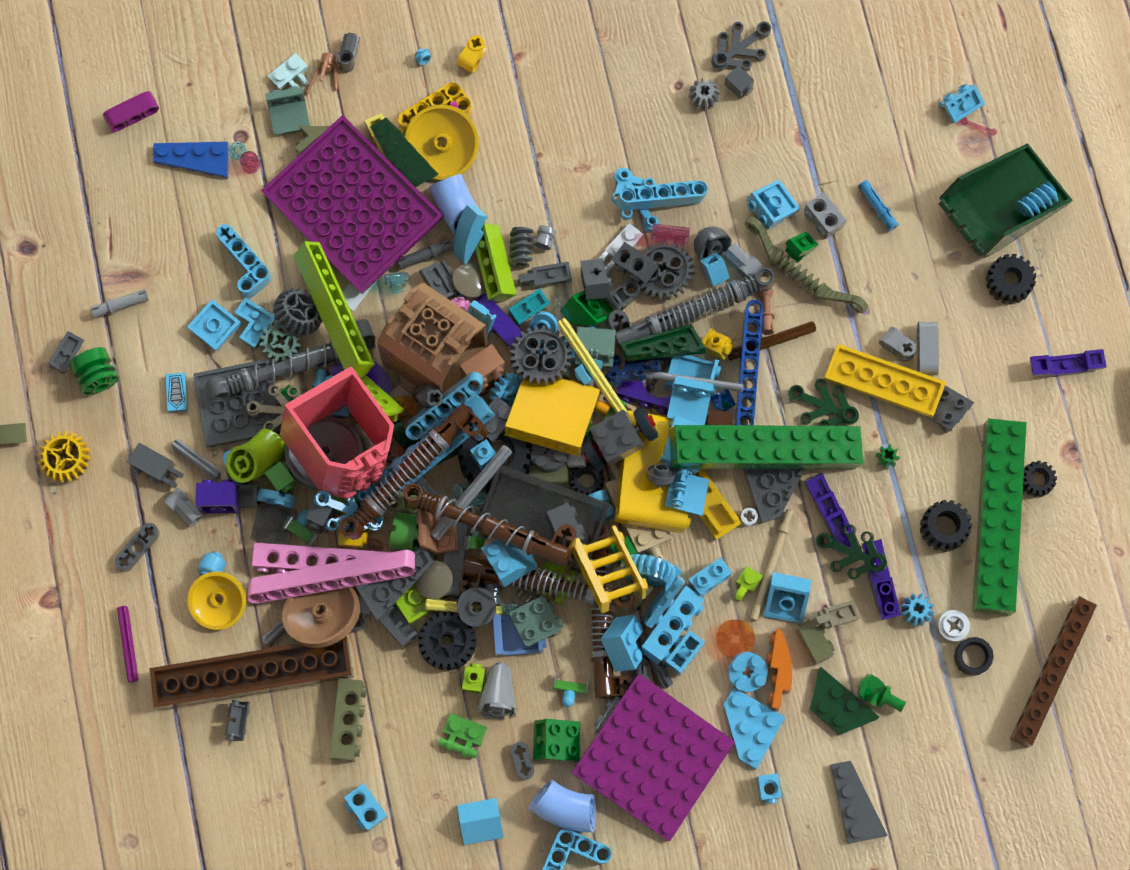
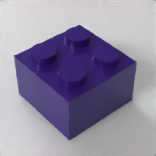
M225 479L218 483H213V480H202V483H196V507L202 514L240 513V491L236 482Z

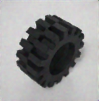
M1033 461L1024 468L1023 491L1026 490L1027 495L1032 494V497L1035 498L1049 494L1056 486L1055 481L1057 480V476H1055L1056 471L1051 469L1053 466H1048L1045 461L1043 463L1041 461ZM1035 472L1042 473L1045 477L1044 485L1037 486L1033 484L1031 480L1032 474Z
M591 463L586 464V467L573 468L570 474V488L574 491L575 495H579V498L586 497L603 489L604 474L602 470L597 471ZM582 475H592L595 480L594 484L588 488L583 487L579 482Z

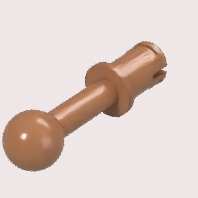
M773 289L758 291L763 303L762 333L764 335L774 333L773 319L775 315L770 311V297L773 295Z

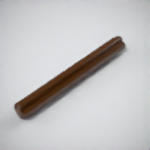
M811 321L761 338L760 350L816 331V325ZM746 344L747 350H755V346L753 344ZM741 346L732 349V352L727 356L729 360L740 358Z

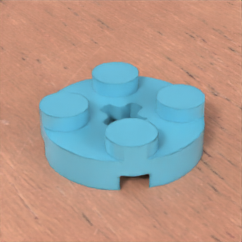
M258 489L256 500L272 506H277L278 504L282 505V507L293 509L296 497L286 493L282 494L278 491Z
M745 651L738 653L731 661V664L729 663L727 673L730 682L738 690L751 692L759 689L766 683L768 669L765 661L759 655ZM746 667H749V669L752 670V673H750V676L748 677L746 674H743V671L746 670Z

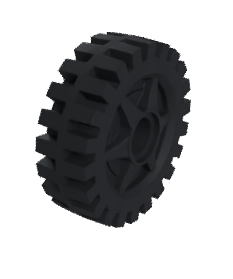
M442 611L432 615L421 626L418 635V646L422 657L428 664L439 670L451 671L464 666L472 658L476 648V634L473 626L467 625L461 620L459 613ZM446 636L453 639L452 643L448 646L442 644V639Z

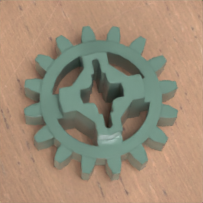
M275 321L274 326L268 324L269 330H262L264 335H261L259 339L263 342L259 344V347L265 348L262 354L268 353L267 359L274 357L276 361L278 359L285 361L290 353H298L295 348H300L301 344L297 342L301 337L295 336L294 332L290 334V331L287 329L284 330L287 333L279 332L278 330H283V326L278 325V321ZM269 334L272 338V342L270 344L267 343V338ZM277 338H278L279 340H282V339L284 340V342H283L282 345H281L280 343H279V344H275L276 341H277ZM292 339V348L289 349L288 342ZM273 351H280L282 354H278Z

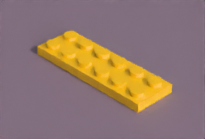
M840 344L836 346L824 377L826 381L931 418L934 417L946 381Z

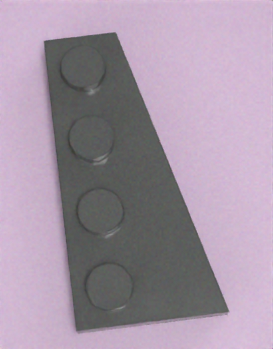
M846 761L831 764L847 843L851 844L888 836L852 762Z

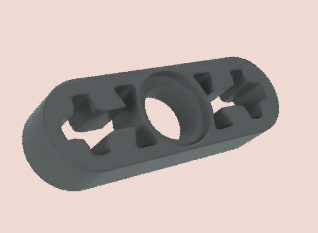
M144 524L117 555L115 565L120 571H130L157 540L159 529L155 524ZM152 528H154V529H153L154 535H153V536H151V535H148V536H147L146 530H147V529L151 530ZM142 536L143 538L146 539V541H148V543L146 544V543H145L142 539H140L139 537ZM134 543H142L143 547L140 552H133L132 546ZM128 551H129L133 556H135L134 559H133L131 556L129 557V555L127 554ZM129 557V559L127 560L129 564L127 566L123 565L121 567V559L126 560Z

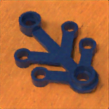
M614 355L613 367L604 377L612 388L621 386L622 381H644L646 379V372L656 373L661 370L659 361H662L664 358L636 360L635 362L633 360H625V367L619 371V366L622 364L621 356ZM652 360V361L649 363V365H644V364L647 363L648 361Z

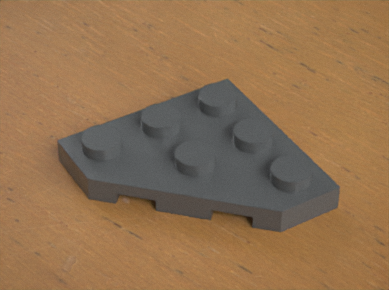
M743 469L761 524L781 517L805 469Z

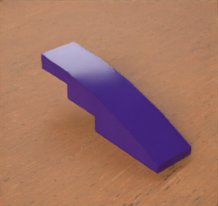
M486 293L483 294L476 302L488 309L491 315H497L491 330L494 334L498 335L506 346L513 350L511 344L516 343L515 337L521 338V330L494 301L488 300Z
M820 473L805 480L806 487L832 538L839 543L852 547L848 536L843 532L844 526L849 524L844 510L840 508L834 492L830 490L824 474ZM848 527L847 529L848 533L851 534L852 528Z

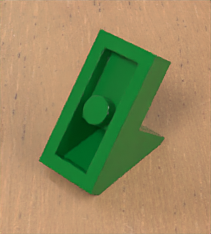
M806 231L790 238L785 243L787 246L785 251L798 263L819 244Z

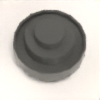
M656 464L648 467L646 478L656 487H664L674 482L675 471L666 464Z

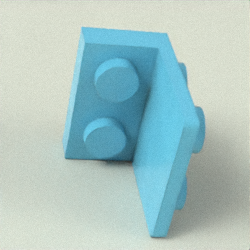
M676 376L667 418L672 419L676 415L705 425L714 384Z

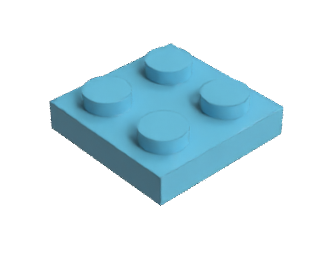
M211 299L187 328L217 352L238 329L241 322Z

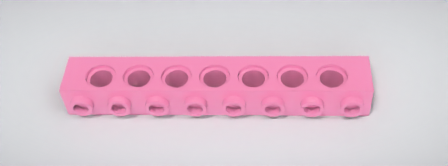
M254 543L252 567L260 573H268V570L282 573L326 565L330 559L342 562L391 552ZM272 555L278 556L276 563H269V558ZM292 556L298 558L297 563L294 565L288 564V560ZM310 558L317 559V563L314 566L307 565Z

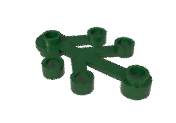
M822 378L817 379L814 386L816 390L820 391L823 400L804 393V389L800 385H793L790 388L788 396L792 401L802 400L820 408L810 413L805 412L802 414L801 422L804 425H808L812 420L829 413L839 416L830 420L823 419L818 426H821L822 423H826L828 426H835L842 422L846 425H853L859 419L858 410L853 406H849L844 395V388L840 385L833 388L832 394L835 398H838L841 407L834 405L826 387L827 383ZM822 382L824 386L819 387L817 383ZM840 389L842 393L838 395L835 393V390ZM798 392L799 396L794 397L792 393ZM847 413L852 414L851 419H848L846 417ZM804 416H809V417H810V420H809V421H805V420L803 419V417H804Z
M847 524L843 529L844 534L848 536L852 548L833 540L832 536L827 533L819 534L816 538V544L819 548H833L850 555L839 561H832L830 569L833 572H840L843 567L859 560L866 562V564L858 568H850L847 575L850 579H858L861 574L870 570L877 573L882 572L887 567L886 557L877 552L873 543V533L865 531L861 534V540L866 544L870 554L868 555L862 551L856 536L857 529L853 524ZM848 527H852L853 531L851 534L847 531ZM866 534L870 535V539L868 541L865 540ZM825 538H828L829 540L827 545L824 544ZM877 559L881 561L880 566H877L875 563ZM835 563L839 564L838 570L834 568ZM853 570L857 573L855 577L851 575Z

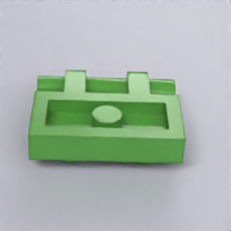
M450 713L443 733L449 734L450 737L448 740L440 738L438 745L445 747L447 751L451 752L453 750L461 753L463 757L476 758L478 751L471 749L472 745L481 746L487 727ZM456 737L467 741L466 745L463 746L455 743Z

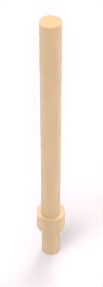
M786 510L783 521L779 524L777 530L779 533L750 616L752 620H758L786 534H789L791 528L789 525L794 513L791 510Z

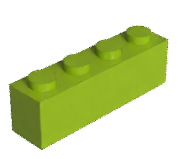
M484 223L481 228L484 234L476 247V253L487 297L490 301L504 302L517 295L500 226Z

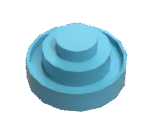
M542 311L532 317L530 329L534 331L535 326L540 329L544 325L546 330L553 327L552 333L558 330V322L552 314Z

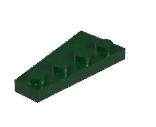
M387 117L370 126L388 160L415 187L439 175Z
M692 324L620 343V349L627 361L706 354V348Z

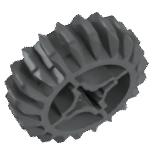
M291 288L289 291L285 290L278 295L274 302L272 312L275 314L274 319L279 320L278 325L283 326V331L287 329L290 331V334L294 332L297 337L301 334L304 337L308 334L311 335L319 329L323 322L313 298L307 294V290L304 292L300 288L296 291L294 288Z

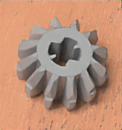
M704 78L701 79V82L695 80L694 86H690L689 91L691 93H689V99H692V105L698 104V109L704 106V109L707 110L708 105L713 108L715 102L719 101L718 95H720V90L716 89L717 83L711 84V79L705 82Z

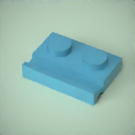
M474 300L467 312L486 325L488 339L497 315H491L488 309Z

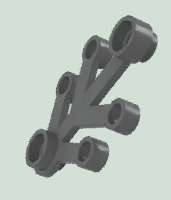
M766 21L760 22L757 25L756 31L740 42L744 26L741 22H735L732 27V48L726 53L725 49L729 41V34L727 32L719 33L718 53L712 56V66L717 70H724L728 66L737 67L739 65L745 72L749 71L752 66V62L749 59L736 60L731 58L735 55L755 57L757 61H763L766 57L764 49L755 50L747 49L746 47L760 37H768L771 33V25ZM735 26H739L741 29L736 30ZM764 29L766 33H762L760 30ZM725 36L727 39L722 40L720 37ZM762 53L764 56L759 57L757 54ZM722 60L724 63L719 64L717 61ZM747 63L749 67H744L743 64Z

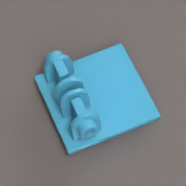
M685 468L675 471V480L669 484L665 506L703 516L709 479L690 475Z

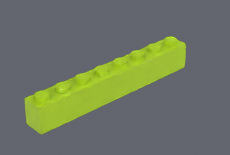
M304 242L294 254L297 265L344 370L352 366L357 375L363 378L375 365L320 242Z

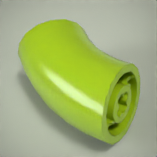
M266 428L261 429L248 442L234 447L229 452L226 459L227 472L232 479L241 483L260 478L265 475L264 472L285 457L286 443L277 433Z

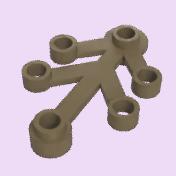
M271 385L268 392L281 406L260 405L257 401H250L246 405V412L252 418L260 416L261 413L280 414L273 421L265 422L263 426L265 429L268 425H273L271 431L275 432L276 428L282 424L284 406L289 402L281 394L279 386ZM296 386L288 388L287 393L291 399L301 396ZM273 389H278L277 393L275 394L271 393V391ZM292 390L297 391L295 395L290 394ZM251 406H256L255 410H250Z

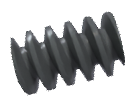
M527 227L512 228L510 232L511 245L509 247L511 251L509 253L510 266L515 268H528L530 266L527 262H532L533 258L527 255L533 254V251L528 249L533 247V244L528 241L533 240V236L528 234L533 233V229Z

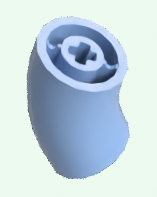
M462 174L449 177L429 186L435 203L453 234L456 233L459 220L466 205L477 206Z
M550 780L544 785L528 807V810L558 827L593 833L595 830L596 804L594 795L571 791L554 780Z

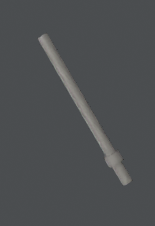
M646 372V380L659 379L674 382L675 377L679 376L714 384L713 388L743 392L744 384L664 372Z

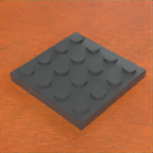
M269 359L193 374L207 448L252 439L261 429H264L265 422L273 421L279 416V414L261 413L260 416L252 418L246 412V405L250 401H257L260 405L278 406L277 400L271 397L268 392L271 384L267 381L258 383L257 389L251 392H241L239 390L240 393L236 391L234 395L230 393V397L227 400L219 403H214L211 400L206 387V382L216 376H222L227 379V376L230 378L231 375L236 376V373L242 368H246L247 371L251 372L255 370L256 364L260 368L270 366ZM255 405L250 407V410L256 409ZM268 425L266 429L271 430L273 425ZM281 425L276 428L275 433H280Z

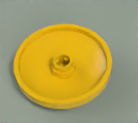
M434 105L423 109L414 116L405 133V138L439 173V175L432 179L444 180L458 174H463L472 166L479 151V134L474 122L465 112L450 105Z

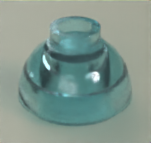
M395 272L385 274L383 280L387 287L392 289V293L404 292L403 288L408 283L409 273Z

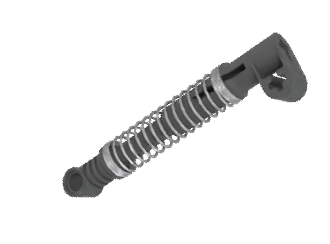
M766 267L761 268L752 276L745 277L744 281L743 279H733L729 283L727 282V289H724L723 285H721L722 291L719 292L718 288L715 287L717 293L713 294L710 289L711 296H707V293L704 292L706 298L702 299L699 294V301H696V298L693 296L691 301L687 299L688 302L684 303L682 301L681 305L676 304L674 308L671 306L669 310L665 308V312L659 311L660 314L658 315L656 313L648 315L643 321L631 325L624 311L614 310L609 315L610 329L617 331L615 333V340L620 348V343L678 328L679 326L682 327L685 323L689 325L690 321L700 320L701 315L706 318L707 313L712 315V310L715 313L718 312V308L722 311L723 305L728 308L729 304L734 306L735 302L739 304L745 301L749 294L753 295L758 293V291H769L774 285V272ZM767 277L770 280L768 282H762L760 278ZM617 319H619V321L622 322V328H624L620 331L619 324L615 321Z

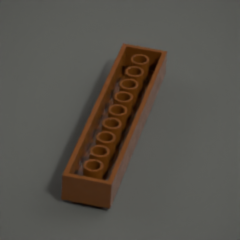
M347 636L332 645L321 648H310L300 644H292L149 668L154 708L157 710L337 681L339 678H354Z

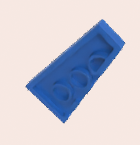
M228 142L153 143V161L155 164L174 168L180 167L188 171H199L207 175H217L228 179L229 144Z

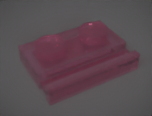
M653 223L651 239L655 240V242L665 243L668 241L675 242L676 245L688 244L690 228Z

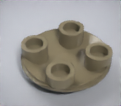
M474 263L460 265L453 274L454 290L467 297L480 298L486 292L480 266Z
M433 561L434 564L415 582L418 592L423 597L438 599L450 593L453 575L449 566L443 562Z

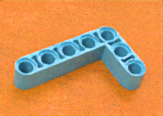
M562 829L556 836L542 870H563L570 851L598 864L608 863L612 852L604 844L572 830ZM563 833H568L571 836V842L563 844L560 841V836ZM580 842H588L590 849L587 852H581L578 848ZM600 849H605L608 852L606 860L598 859L597 852ZM561 852L564 857L562 862L555 863L552 860L553 853Z

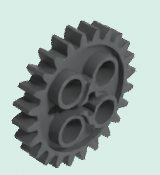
M658 241L657 247L651 244L652 249L650 250L645 247V255L654 261L658 257L663 259L660 262H656L659 266L653 273L656 274L654 278L649 279L646 284L639 280L640 291L645 290L646 296L652 293L653 299L658 295L660 301L663 300L664 296H667V299L670 300V295L672 294L677 298L678 291L684 294L683 287L689 288L687 282H693L691 275H695L693 270L695 266L691 262L692 256H688V250L683 251L682 245L676 248L675 242L669 246L668 241L665 242V245ZM674 263H680V266L672 267ZM669 279L674 280L671 284L665 283Z
M544 325L541 330L537 326H535L534 331L527 328V334L521 331V338L515 337L516 343L511 344L513 350H510V356H512L510 363H514L512 370H517L516 376L523 375L522 381L528 378L529 385L533 381H536L537 387H539L540 382H543L545 386H547L548 381L555 384V378L561 380V374L566 375V369H570L571 364L569 362H572V356H570L572 349H568L570 343L564 342L565 336L559 337V330L552 333L553 327L546 331ZM544 341L542 370L538 371L540 342ZM535 344L537 347L532 349L528 345ZM554 346L556 349L549 350L547 349V347ZM531 361L534 362L535 365L528 366L526 365V363ZM551 363L554 367L547 368L545 365Z

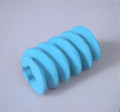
M1046 181L1039 188H1035L1033 193H1028L1027 197H1023L1021 201L1016 202L1018 211L1024 217L1029 218L1034 217L1033 212L1037 215L1040 214L1039 208L1045 211L1047 209L1045 204L1051 207L1053 205L1051 200L1055 203L1059 201L1056 189L1049 181Z

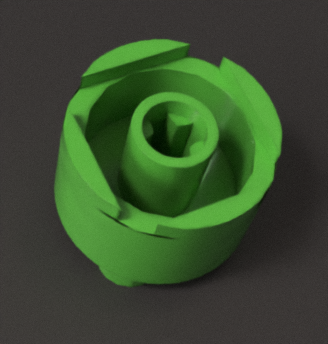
M404 512L396 513L393 522L394 529L390 534V549L395 551L410 550L412 552L419 549L417 515Z

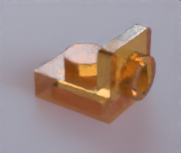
M400 395L393 399L404 409V412L398 414V420L405 416H415L418 414L414 397Z

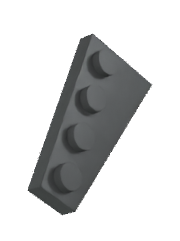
M420 547L414 551L415 573L413 575L356 587L377 622L434 564L425 548Z

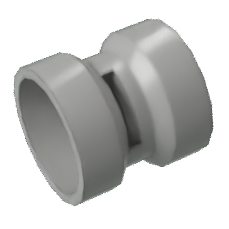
M540 225L537 231L538 237L535 238L533 244L540 249L551 250L552 239L555 238L556 230L549 226Z

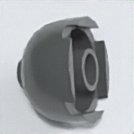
M710 226L701 229L697 233L693 242V248L698 258L702 260L716 252L719 255L726 252L731 246L732 240L723 229Z

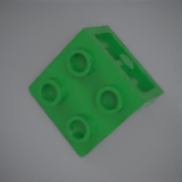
M557 719L535 720L533 760L579 761L580 722Z

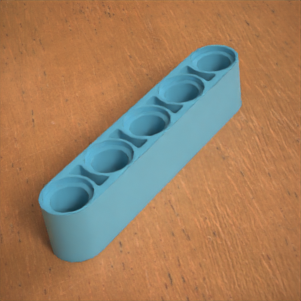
M688 181L625 187L621 189L616 205L621 210H636L698 204L703 201L707 194L708 186L703 181Z
M471 372L445 391L441 404H447L448 408L433 405L427 409L423 408L411 417L405 431L407 437L412 440L421 438L445 420L462 402L466 404L478 395L482 390L483 376L478 372ZM475 381L479 385L473 386L469 382ZM459 392L462 393L464 396L458 397L455 395V393ZM426 415H432L434 419H428ZM417 426L419 430H413L411 427Z

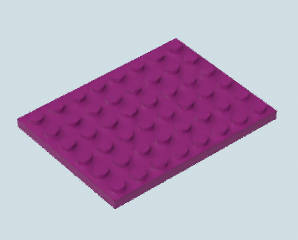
M344 115L338 118L261 190L310 242H320L327 259L361 294L370 288L444 218L418 189Z

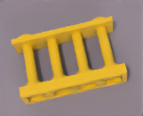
M615 525L612 526L611 537L589 545L582 544L580 539L576 538V544L572 551L601 613L609 611L611 600L636 591L639 592L642 599H645L646 590L648 589L645 578H641L624 544L623 533L621 531L618 532ZM613 544L616 545L618 553L595 561L589 560L587 556L588 553ZM619 560H623L626 566L624 569L604 576H597L595 572L596 568ZM628 575L631 576L634 584L611 592L604 591L603 584Z

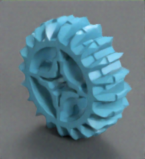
M645 554L630 555L641 578H645L648 585L660 588L671 586L676 575V568L673 564L665 561V559ZM630 575L626 576V578L632 580Z

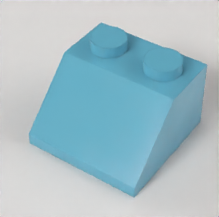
M494 540L481 548L504 587L538 567L531 555H525L522 553V550L510 545L505 547V543Z
M773 572L764 617L802 623L810 595L811 579Z

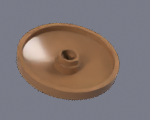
M353 587L287 598L282 610L284 628L291 639L302 646L321 648L332 645L343 639L354 628L360 614L359 598Z

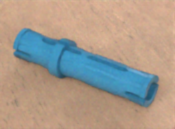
M869 181L861 182L858 188L874 208L878 219L882 220L888 231L897 228L899 223L894 219L890 208L886 207Z

